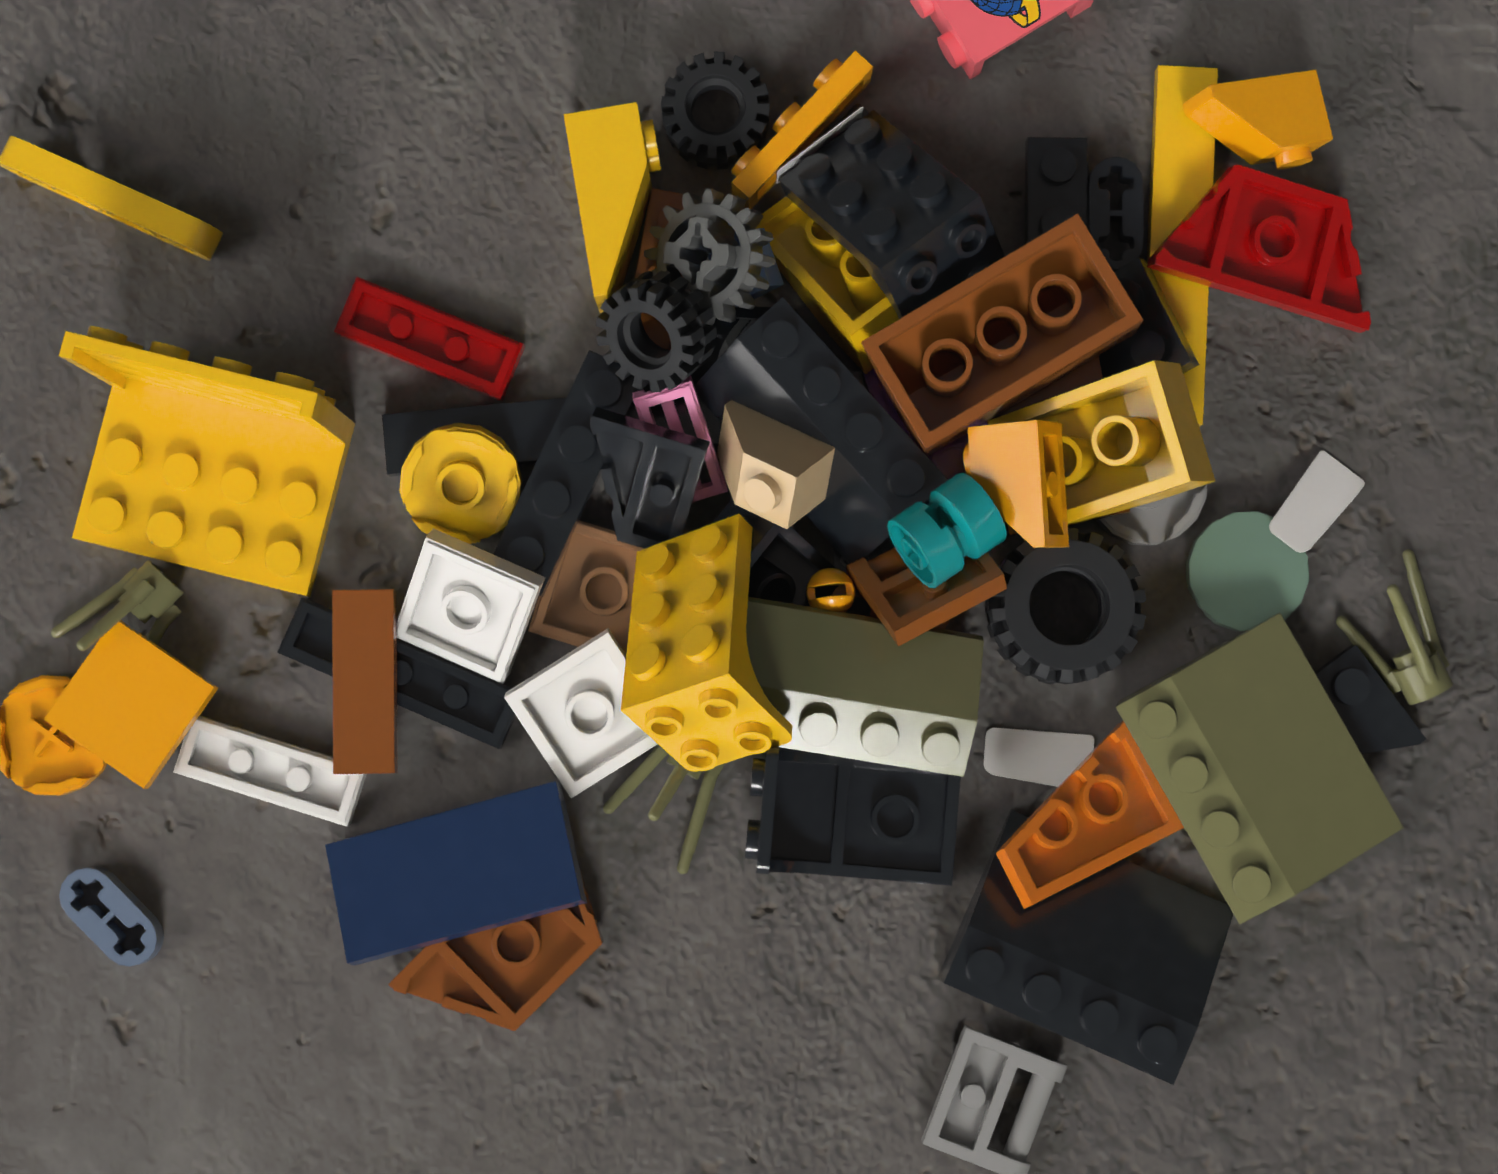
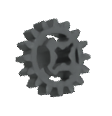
M705 189L702 198L687 192L683 194V210L668 205L663 209L665 217L669 221L665 228L651 226L649 232L659 239L657 248L644 250V257L656 261L657 268L652 270L653 276L661 270L671 272L670 283H672L681 276V273L689 281L685 289L689 295L697 289L702 293L704 298L697 305L700 310L711 307L714 315L705 325L713 326L716 318L730 323L736 321L735 305L749 310L754 309L756 305L750 292L753 288L768 290L770 286L768 281L760 276L762 267L775 265L776 258L763 254L762 250L763 246L769 244L774 239L773 234L761 229H755L760 224L763 215L760 211L748 207L745 208L746 200L729 193L725 197L724 193L713 189ZM735 232L738 236L740 245L734 238ZM708 255H712L711 260H707Z

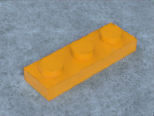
M856 50L844 63L835 58L814 81L813 86L817 89L816 93L802 107L797 102L792 103L776 120L772 129L777 134L762 150L754 145L743 154L732 168L731 173L736 176L732 181V195L745 199V208L752 209L776 184L777 171L812 145L871 82L873 66Z

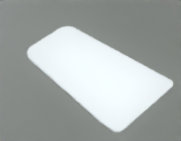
M1320 451L1269 524L1271 533L1296 552L1303 553L1310 550L1359 494L1365 485L1364 480L1327 452Z
M990 728L985 736L984 768L995 776L1059 787L1094 750V737L1084 734Z

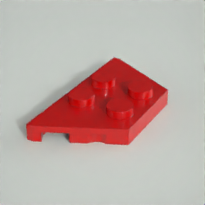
M1239 164L1229 167L1148 260L1147 268L1357 333L1370 329V312H1363L1356 279V276L1361 275L1362 271L1358 251L1351 241L1353 224L1348 199Z

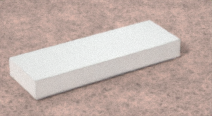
M203 716L198 717L184 737L173 773L343 826L351 825L367 775L333 774L332 756Z

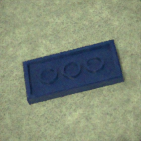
M557 781L325 845L347 964L354 966L587 903L562 785Z

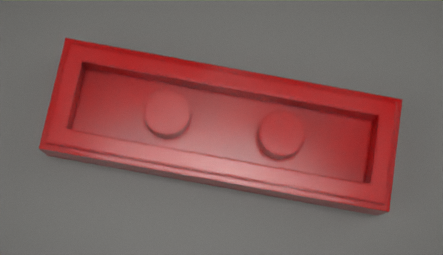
M356 277L334 329L338 336L503 402L525 349L524 344L360 277Z

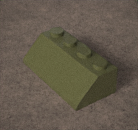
M748 597L746 636L753 670L768 700L793 727L792 740L787 744L777 747L964 777L978 721L984 646L982 635L932 628L898 646L879 618Z

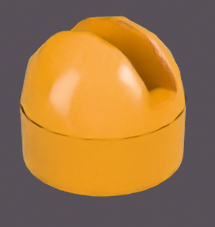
M824 568L817 571L810 578L806 588V597L810 607L846 613L854 603L855 586L850 576L844 571L837 568ZM845 584L846 595H830L816 598L815 588Z

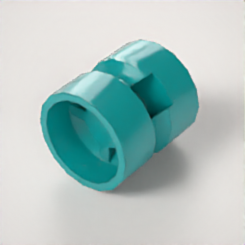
M965 473L956 474L931 491L929 505L921 501L915 502L890 519L887 524L889 536L900 557L911 572L929 588L938 587L961 571L965 564L964 556L978 559L1003 542L1007 536L1005 523L996 505L982 486Z

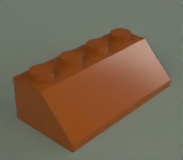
M1076 214L863 340L861 344L895 410L916 445L928 457L967 434L968 427L984 424L1137 333L1143 318L1079 214Z

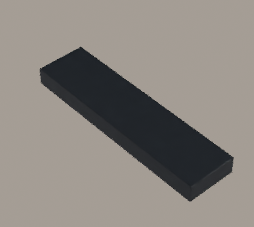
M302 597L277 653L333 677L332 610ZM397 638V705L497 749H502L516 717L504 698L505 693L512 688Z

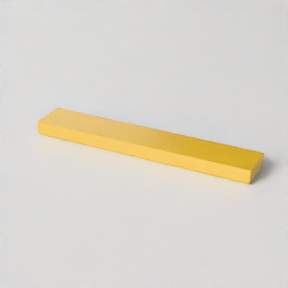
M1158 65L1155 70L1147 262L1213 186L1215 138L1185 116L1182 104L1209 85L1217 84L1218 68ZM1151 269L1199 365L1183 375L1200 427L1203 425L1209 287Z

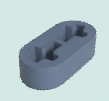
M94 866L75 870L66 877L61 885L59 894L61 907L67 916L109 959L118 965L130 967L146 963L158 954L164 940L162 925L157 917L115 874L106 868ZM99 881L103 888L99 891L98 897L110 910L107 914L95 904L84 908L80 905L78 901L84 895L83 890L79 887L81 882L92 884ZM117 918L128 928L140 924L144 927L146 931L140 938L145 946L143 951L139 948L125 951L120 944L125 940L126 935L114 923Z

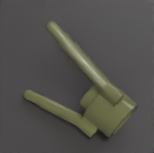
M1406 549L1403 551L1402 557L1425 642H1422L1408 606L1396 584H1390L1387 587V593L1409 645V648L1392 657L1396 668L1392 669L1347 617L1338 616L1336 624L1349 638L1348 640L1353 645L1358 646L1393 694L1402 691L1407 703L1413 705L1443 693L1452 687L1454 683L1446 669L1450 664L1440 645L1415 553L1411 549Z
M147 560L139 569L133 567L118 583L56 625L51 630V635L54 638L62 637L118 599L120 602L78 640L77 648L80 651L87 650L129 612L144 624L152 616L157 618L146 638L158 645L168 626L182 613L174 603L184 592L157 566Z
M660 745L646 757L603 805V811L606 814L613 813L668 755ZM670 755L666 762L672 765L674 769L649 810V819L656 821L660 818L686 774L698 780L703 771H689ZM726 763L705 771L677 865V871L680 874H685L689 870L717 778Z

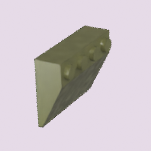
M1280 612L1122 698L1116 705V709L1239 925L1296 896L1404 828Z

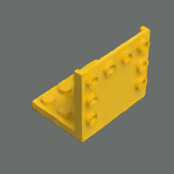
M89 326L87 336L65 331L59 356L112 386L72 538L311 597L355 423L335 407L336 400L325 396L326 391L314 387V381L293 374L276 372L275 380L272 382L250 376L252 366L223 357L215 356L211 367L188 361L190 351L162 342L152 341L149 351L143 350V346L127 341L128 336L101 327Z

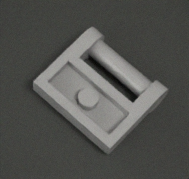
M964 1025L923 1133L922 1144L998 1174H1028L1031 1163L1026 1161L1054 1084L1055 1082L1062 1083L1068 1065ZM1021 1068L1031 1072L1032 1075L1003 1151L988 1147L1016 1070Z

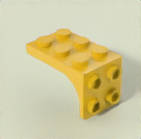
M740 514L655 544L636 553L621 711L680 765L693 772L711 770L727 762L752 754L764 753L771 747L781 746L792 740V724L771 704L764 694L749 656L746 624L753 527Z

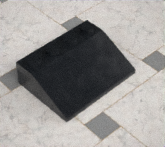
M1010 809L938 977L944 984L1174 1085L1198 1029L1231 924L1233 912L1229 905L1122 859L1024 909L996 855V852L1029 818Z

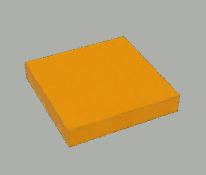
M120 620L98 640L43 720L143 789H149L219 687Z

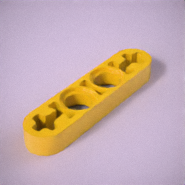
M9 136L0 155V166L6 170L202 259L211 261L223 235V232L194 216L20 138Z

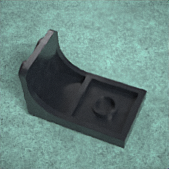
M875 110L852 123L844 132L814 154L804 158L799 165L778 179L785 195L863 265L881 288L899 319L1005 257L980 194Z
M771 747L766 751L765 759L753 758L750 796L762 797L760 820L748 819L745 859L757 860L756 873L758 874L773 872L803 873L952 886L961 776Z

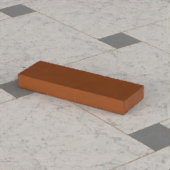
M332 590L333 774L398 773L397 590Z

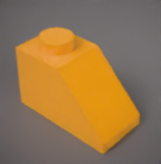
M1316 69L1212 84L1182 104L1186 117L1250 165L1275 162L1278 170L1298 167L1313 160L1311 152L1333 140Z
M1030 420L968 427V443L965 445L963 452L966 474L982 486L996 505L1002 519L1033 548L1069 547L1062 424L1059 422Z

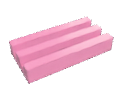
M691 375L671 390H668L666 387L661 392H645L644 389L633 392V401L641 421L656 425L651 407L661 404L669 429L684 433L674 399L684 397L697 438L710 441L705 463L711 482L702 484L699 478L693 502L728 492L727 482L719 464L717 452Z

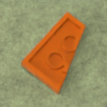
M1122 721L1116 725L996 852V855L1025 909L1183 829L1184 826L1126 724Z

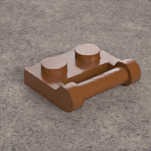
M895 547L869 561L861 557L846 565V570L854 583L855 589L862 598L866 599L898 646L1007 589L1004 573L988 552L978 559L964 556L965 564L963 569L936 588H929L923 584L907 567Z

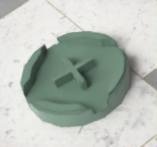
M1258 511L1234 512L1210 523L1193 541L1185 563L1187 588L1193 601H1196L1197 606L1204 612L1203 614L1214 624L1235 632H1245L1279 612L1284 620H1286L1301 604L1309 582L1308 556L1306 552H1296L1271 533L1269 524L1274 517Z

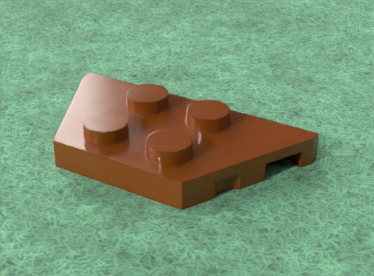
M582 873L581 877L587 903L426 946L388 985L394 991L402 994L409 993L442 1004L441 1007L462 1014L468 1013L483 1018L491 1024L516 1031L604 942Z

